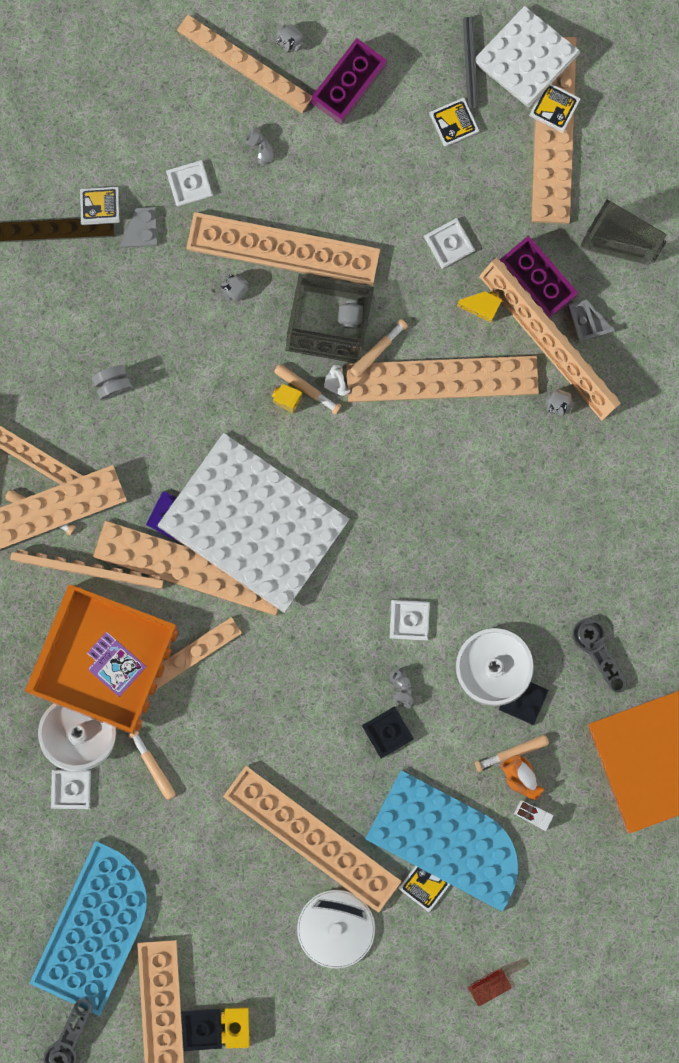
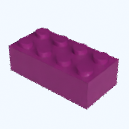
M356 38L312 95L311 103L342 125L385 69L387 60Z
M529 235L499 259L500 262L505 264L511 275L517 278L522 288L531 295L534 302L543 309L549 319L576 298L578 294L575 288Z

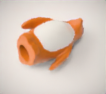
M515 755L499 765L507 777V784L512 790L531 800H537L541 796L544 788L538 786L532 765L526 758Z

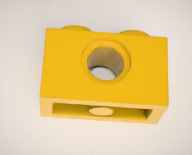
M225 1007V1012H221V1024H225V1032H222V1044H226V1048H249V1007ZM233 1022H237L241 1026V1030L237 1033L230 1030V1024Z

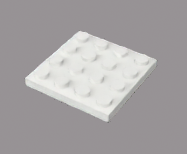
M524 6L475 57V62L479 68L529 108L580 54V51Z

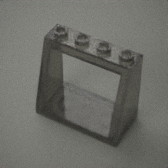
M606 199L589 227L580 247L586 251L649 265L651 261H656L667 241L664 239L667 234Z
M308 273L299 274L287 331L286 351L357 363L362 358L374 287L368 284L351 283L347 280H333L330 277H316ZM304 291L364 301L362 324L359 326L357 339L297 329Z

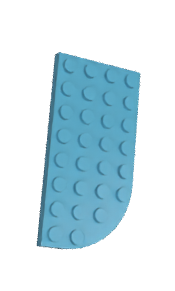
M401 770L365 839L503 912L515 888L518 874L517 855L508 834L496 821Z
M98 841L94 842L29 983L72 1004H75L82 997L88 998L93 1006L91 1012L98 1016H101L141 929L147 908V895L143 879L134 864L122 853ZM86 1002L78 1004L79 1007L88 1011L89 1007Z

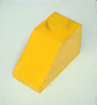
M484 291L460 299L457 307L491 323L502 299L495 292L489 291L488 293Z
M282 384L280 388L276 387L272 394L274 398L273 403L293 414L302 399V392Z

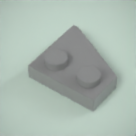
M155 207L136 208L121 241V248L157 246Z
M588 300L568 305L579 342L615 332L614 328L603 319V316L593 308Z

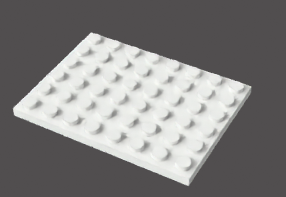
M223 433L161 519L158 527L285 613L341 533L349 518Z

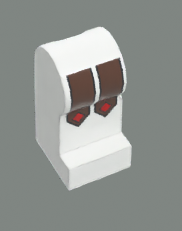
M520 800L514 812L516 816L544 831L547 830L554 816Z

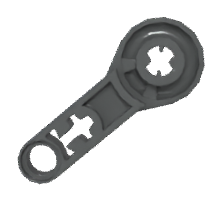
M593 618L580 620L573 628L572 637L574 643L580 649L590 654L609 688L615 693L623 692L627 687V682L605 645L603 626ZM586 629L593 631L592 639L584 638L583 634H586L584 632ZM606 662L607 664L613 665V667H611V671L613 674H615L616 671L618 673V675L613 676L610 680H608L607 678L608 676H611L608 671L603 670V668H605ZM615 679H621L623 682V686L619 690L613 688L612 683Z
M82 997L76 1001L60 1038L44 1053V1063H57L55 1056L58 1058L59 1055L63 1057L64 1063H76L75 1046L93 1007L91 1000ZM86 1002L89 1007L88 1011L81 1012L78 1009V1004ZM77 1016H82L78 1022L80 1027L73 1029V1025L70 1022H74Z

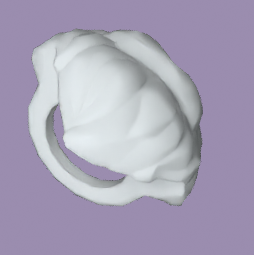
M333 365L329 374L326 375L324 388L344 396L350 392V389L347 388L344 382L343 366Z

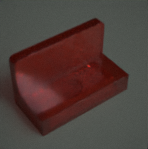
M501 967L467 986L478 1006L487 1003L512 988Z

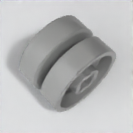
M124 365L107 368L91 377L94 386L100 387L97 390V394L101 401L126 393L133 388L129 378H124L127 375Z

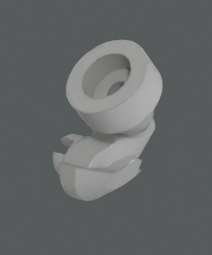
M251 127L246 136L245 144L251 147L258 145V163L266 165L267 162H272L273 147H271L268 140L264 139L260 129Z
M395 669L391 672L389 680L392 685L401 689V691L396 692L393 701L404 708H410L414 701L411 696V682L404 670Z

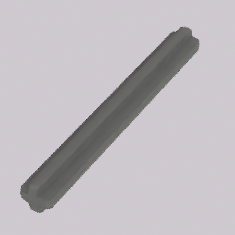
M464 17L463 32L467 101L469 109L475 110L478 109L474 25L472 17Z

